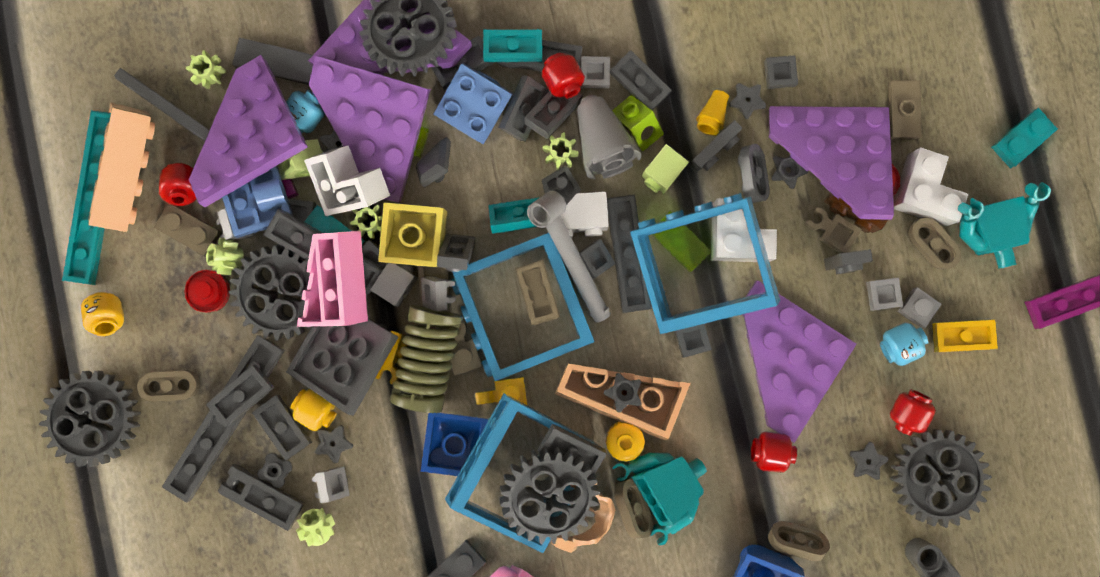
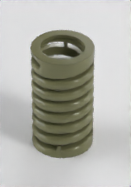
M410 305L407 316L408 321L426 325V327L415 324H407L405 326V331L412 335H405L402 339L403 343L408 346H403L400 349V353L405 357L398 359V365L402 368L397 369L395 375L402 380L393 382L394 388L390 396L392 404L423 413L442 412L445 401L444 393L447 391L446 382L450 378L448 371L452 368L450 360L454 358L455 353L453 349L457 346V341L454 337H457L460 332L459 329L463 318L461 315L446 310L434 311L424 306ZM424 395H431V396H433V397H428V398H427V397H424Z

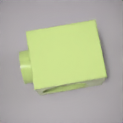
M318 139L305 140L308 148L278 165L282 180L310 177L304 160L323 153Z
M665 144L643 172L644 184L656 193L661 191L664 194L689 162Z

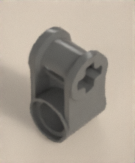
M914 538L907 543L905 555L920 577H961L941 550L935 545L921 538ZM927 549L928 554L926 558L920 561L922 551Z

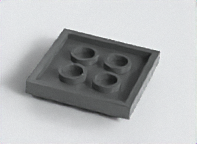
M369 318L367 322L347 326H312L286 373L344 413L354 416L399 337Z

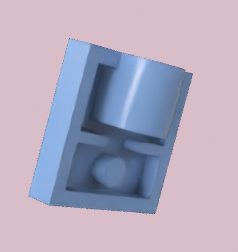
M462 63L433 115L484 144L513 93L500 86L495 79L487 74L476 71Z
M278 166L273 167L222 197L234 237L236 238L267 229L279 208L293 215Z

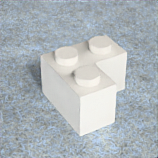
M349 145L332 149L304 160L325 216L368 207L390 196L381 169L377 168L359 173Z
M921 147L908 154L900 177V187L893 199L894 209L919 218H932L942 226H949L960 222L962 213L958 211V205L963 202L966 203L968 194L940 185L949 157Z
M718 198L712 203L713 207L725 204L723 198ZM742 209L712 217L711 261L757 262ZM760 229L768 259L771 262L776 259L777 230Z

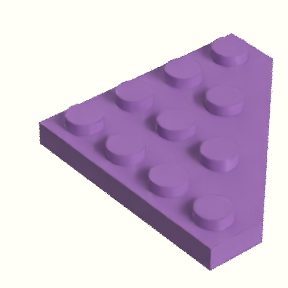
M363 0L308 60L311 66L314 64L315 56H321L377 74L384 75V73H388L386 66L380 69L376 60L371 61L368 52L365 51L362 45L364 41L359 33L363 30L360 20L367 19L363 12L364 9L373 10L370 0ZM411 8L407 12H413L417 8ZM393 25L385 26L383 30H388ZM427 29L424 33L429 34L435 29ZM455 30L457 38L450 39L454 48H444L448 58L443 59L439 56L436 58L438 65L442 69L454 67L472 47L471 41L457 30ZM404 46L400 51H406L411 46ZM429 63V64L427 65L428 68H429V67H435V66L432 65L431 63ZM421 67L417 68V72L423 71Z
M262 55L235 70L189 178L196 199L203 207L209 206L308 148L271 69Z
M315 56L309 86L343 146L349 145L359 173L377 168L381 169L390 194L385 199L400 203L431 89L321 56Z
M770 106L769 138L774 143L783 146L790 153L792 159L806 171L810 170L821 180V184L837 199L841 198L852 208V212L860 219L891 220L893 218L894 203L889 107Z
M758 280L755 281L746 297L766 292L764 284ZM779 294L780 302L777 306L742 314V317L745 320L746 335L751 357H753L755 365V375L760 397H762L766 424L777 433L788 435L791 442L795 443L855 348L856 343Z

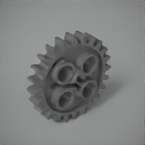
M370 0L373 10L364 9L363 12L367 19L360 20L363 30L359 32L364 41L362 45L365 51L368 52L371 61L376 60L380 69L386 66L389 74H392L398 68L402 77H404L407 69H410L413 76H416L417 68L420 67L425 73H428L427 65L429 63L435 67L439 66L436 59L438 56L443 59L448 58L444 48H454L450 39L457 38L456 31L453 29L457 27V24L453 17L452 7H448L447 0H380L379 2ZM411 8H417L413 12H407ZM393 25L390 29L383 30L385 26ZM427 29H435L429 34L424 33ZM404 46H411L406 51H400Z
M280 245L273 246L272 251L269 246L261 247V253L257 250L250 252L251 259L248 257L242 258L241 262L244 267L234 268L239 277L230 279V282L237 287L228 291L229 294L237 296V300L230 303V305L240 307L241 310L235 316L240 317L244 315L246 317L243 326L245 327L252 323L254 325L253 334L263 330L264 339L270 337L273 333L277 341L283 337V334L287 339H291L294 337V331L298 335L305 332L304 326L297 327L298 317L303 316L305 300L299 301L292 296L302 297L303 290L308 288L310 273L306 272L308 260L302 261L301 256L298 254L292 255L293 252L287 248L282 253ZM264 267L271 271L272 279L270 282L263 277ZM292 275L300 280L299 290L291 286L290 278ZM256 284L257 286L262 287L263 289H256L253 285ZM278 287V293L284 294V296L278 298V293L272 291V289ZM257 296H260L264 299V309H261L257 306ZM284 304L292 307V317L284 313Z
M82 371L81 375L79 373L70 374V380H59L61 388L55 387L50 389L54 398H44L43 401L49 405V409L40 410V413L47 416V420L40 422L39 425L48 427V431L44 432L41 436L51 437L52 440L47 445V448L58 447L55 457L66 455L65 463L67 464L76 461L77 467L85 466L87 463L89 467L98 466L99 462L101 464L109 463L110 457L113 459L121 456L120 450L130 448L126 439L130 440L137 437L130 430L131 428L140 427L139 423L133 421V417L140 415L141 412L132 410V406L137 404L138 400L128 399L133 390H122L125 383L124 380L114 382L115 375L106 374L104 376L103 371H94L93 374L91 371ZM82 393L86 395L85 405H82L80 402ZM109 404L113 408V415L111 418L107 415L106 412L107 406ZM69 407L71 410L75 411L76 414L69 412L67 408ZM69 420L74 425L72 432L69 431L67 426ZM103 423H107L113 426V430H111L108 426H106ZM96 431L101 438L99 444H96L94 441V433Z
M933 429L932 435L928 431L921 433L922 440L919 437L911 436L912 446L907 444L901 445L906 453L904 455L895 454V457L901 461L900 465H891V468L898 471V475L890 477V480L899 483V486L895 487L892 491L903 495L897 502L903 506L908 505L905 512L910 515L916 514V520L921 522L927 520V524L934 527L938 522L940 526L948 528L949 520L952 524L959 526V516L966 520H971L968 511L973 510L979 513L980 509L976 505L977 501L987 502L985 497L981 495L982 491H991L990 487L983 484L984 480L992 478L991 475L983 473V469L987 468L989 463L979 461L984 453L978 450L973 451L976 443L971 441L965 442L966 436L961 434L955 436L954 431L946 430L943 434L942 430ZM947 450L949 454L948 461L942 464L940 456L943 451ZM926 455H929V460L931 464L927 462L925 458ZM920 466H923L924 475L920 480H917L915 472ZM961 476H964L965 484L961 489H958L957 481ZM939 491L941 495L940 501L933 505L932 497ZM949 491L953 492V494L955 495V500H953L952 495Z
M544 447L540 456L534 450H531L532 459L527 460L521 455L522 465L519 467L511 464L510 467L513 475L504 474V481L507 485H500V492L503 496L499 497L500 505L504 507L502 508L503 517L508 518L510 528L516 526L518 536L526 532L528 541L538 536L540 544H543L546 537H550L552 543L555 544L559 535L567 541V532L572 531L575 535H578L577 526L579 524L588 527L585 517H595L592 507L599 506L596 495L600 494L598 486L595 485L598 481L595 474H591L592 469L590 465H583L582 456L579 455L573 460L571 450H568L564 456H562L559 447H556L553 454H549L547 447ZM541 474L549 475L544 480L536 479ZM568 485H576L573 490H564ZM527 501H535L531 506L523 505ZM554 512H562V514L559 516H551V514Z

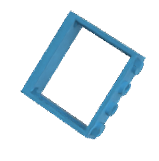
M741 193L723 198L725 204L713 207L712 202L694 206L695 212L684 215L683 210L665 215L666 221L659 223L655 222V218L638 223V229L630 232L660 334L774 307L779 304L780 297L751 196L742 198ZM742 209L766 292L671 315L648 235Z
M549 233L470 263L467 270L452 272L454 278L450 280L455 282V286H452L456 296L461 294L465 305L461 306V311L466 323L472 321L475 333H472L471 336L476 349H482L486 360L482 361L488 378L493 376L495 381L595 342L562 258ZM543 246L579 339L500 369L465 277Z
M503 393L445 500L451 509L544 553L551 540L550 537H546L543 544H540L538 536L528 541L526 532L518 536L516 526L510 528L507 519L469 501V498L517 412L549 429L554 424L596 445L598 444ZM568 485L564 490L570 491L574 488ZM554 512L551 514V516H559L562 514V512Z

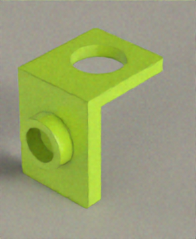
M632 95L612 110L621 124L630 131L642 152L664 135L653 111ZM648 126H653L652 135L648 139L642 140L641 134L643 130Z

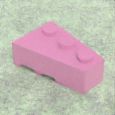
M361 231L313 234L306 271L310 273L308 288L303 290L302 300H305L303 316L298 317L297 327L347 326L367 322Z

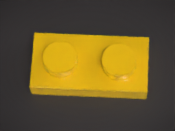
M995 320L932 323L934 352L998 349Z

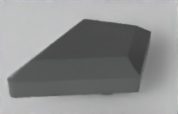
M447 137L440 140L416 165L420 184L424 188L434 181L440 183L445 177L444 174L448 172L451 141Z
M567 165L542 179L544 193L548 191L558 192L564 198L566 205L581 191Z

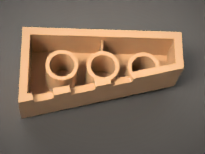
M110 103L109 113H111L105 129L104 150L100 155L97 173L99 175L98 180L95 182L88 224L127 232L128 225H134L136 220L137 208L132 206L134 196L140 197L143 180L138 179L140 168L146 169L149 151L144 149L146 139L152 140L155 123L150 122L151 116L148 111Z
M568 363L556 389V395L616 421L632 424L642 432L661 440L669 439L691 383L651 378L625 372L620 373L626 380H641L637 395L642 404L641 406L627 405L618 413L615 401L604 395V391L614 386L616 374L620 372ZM622 390L621 394L625 396L627 391Z

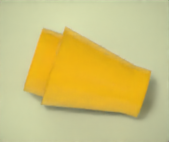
M714 90L710 99L697 116L696 121L698 123L696 127L702 133L717 135L724 128L729 95L726 92Z

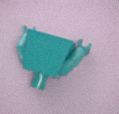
M1041 182L1039 187L1034 183L1027 184L1025 186V193L1029 195L1027 198L1020 196L985 206L982 202L971 198L970 205L964 202L959 204L958 211L962 213L959 237L978 256L994 253L998 269L1017 265L1013 247L1029 243L1033 220L1040 205L1039 201L1046 200L1051 193V188L1045 183Z
M647 453L631 460L629 464L618 462L613 466L612 469L622 466L626 470V475L617 478L619 481L627 479L631 472L635 473L631 478L659 523L653 525L650 536H653L656 532L664 533L657 540L658 545L666 544L668 534H675L693 522L699 506V498L704 494V489L699 483L698 478L707 472L704 463L700 459L695 458L690 463H687L683 456L674 458L669 453Z

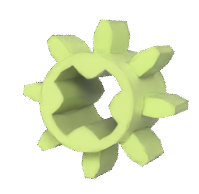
M203 50L202 55L190 56L192 60L190 66L186 67V70L194 74L190 79L194 84L202 83V86L206 89H210V84H221L220 78L222 74L226 73V70L218 66L222 60L217 55L210 57V54Z
M565 132L561 134L560 138L556 139L551 135L549 137L550 146H543V151L550 153L545 159L546 164L553 161L556 164V170H559L560 165L563 164L572 167L570 158L578 157L579 154L578 151L572 150L576 140L568 141L565 139ZM559 146L564 147L565 152L562 157H558L557 151H555L559 149Z
M376 205L373 210L370 209V206L364 207L360 211L352 210L356 217L354 221L350 222V225L359 227L358 231H361V237L367 232L369 238L374 240V233L381 232L382 216L378 215L381 207ZM368 215L375 219V221L370 222L371 227L363 224L364 221L368 220Z
M219 238L218 244H210L206 253V262L209 266H212V271H217V274L231 275L232 269L242 266L241 259L244 258L243 250L238 247V242L225 240V238Z
M323 508L320 510L310 509L301 516V519L297 520L300 527L296 530L300 541L306 540L308 546L322 545L329 540L331 535H334L332 526L335 525L333 517L331 514L326 515Z

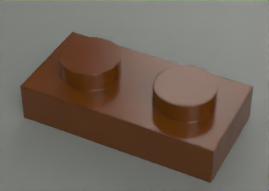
M831 192L824 201L830 205L829 209L833 213L842 217L847 216L855 222L854 225L865 233H874L882 230L888 221L884 219H860L852 212V208L841 198L837 199Z

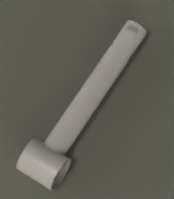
M548 191L528 206V218L535 226L547 228L574 283L586 302L590 312L589 315L593 317L596 323L601 322L611 315L609 307L606 306L603 298L600 296L561 218V215L566 210L564 198L556 191Z

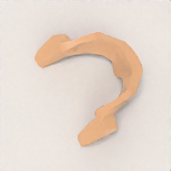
M602 494L596 495L600 503V509L594 511L595 523L592 528L579 535L568 536L567 541L559 535L557 536L556 543L553 545L561 550L572 553L578 546L597 544L611 527L616 511L613 500Z

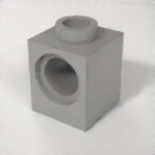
M387 263L370 290L394 306L400 307L418 278L412 274L414 268L409 265Z

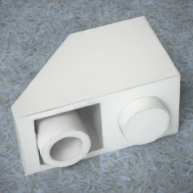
M606 192L577 193L566 205V210L561 215V218L571 237L576 232H585V236L592 237L601 236L602 231H607L609 224Z

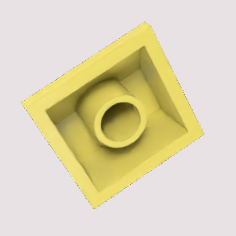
M384 203L378 262L437 267V255L445 239L447 211L440 207Z

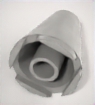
M589 95L583 98L577 107L584 170L587 177L596 179L595 175L602 174L604 179L610 178L633 167L632 160L636 157L640 160L641 151L604 98L597 97L596 95Z

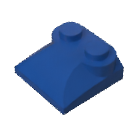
M428 413L421 472L458 476L485 428L488 419L447 413Z
M749 545L741 551L740 562L733 577H805L804 569L792 558L760 545Z

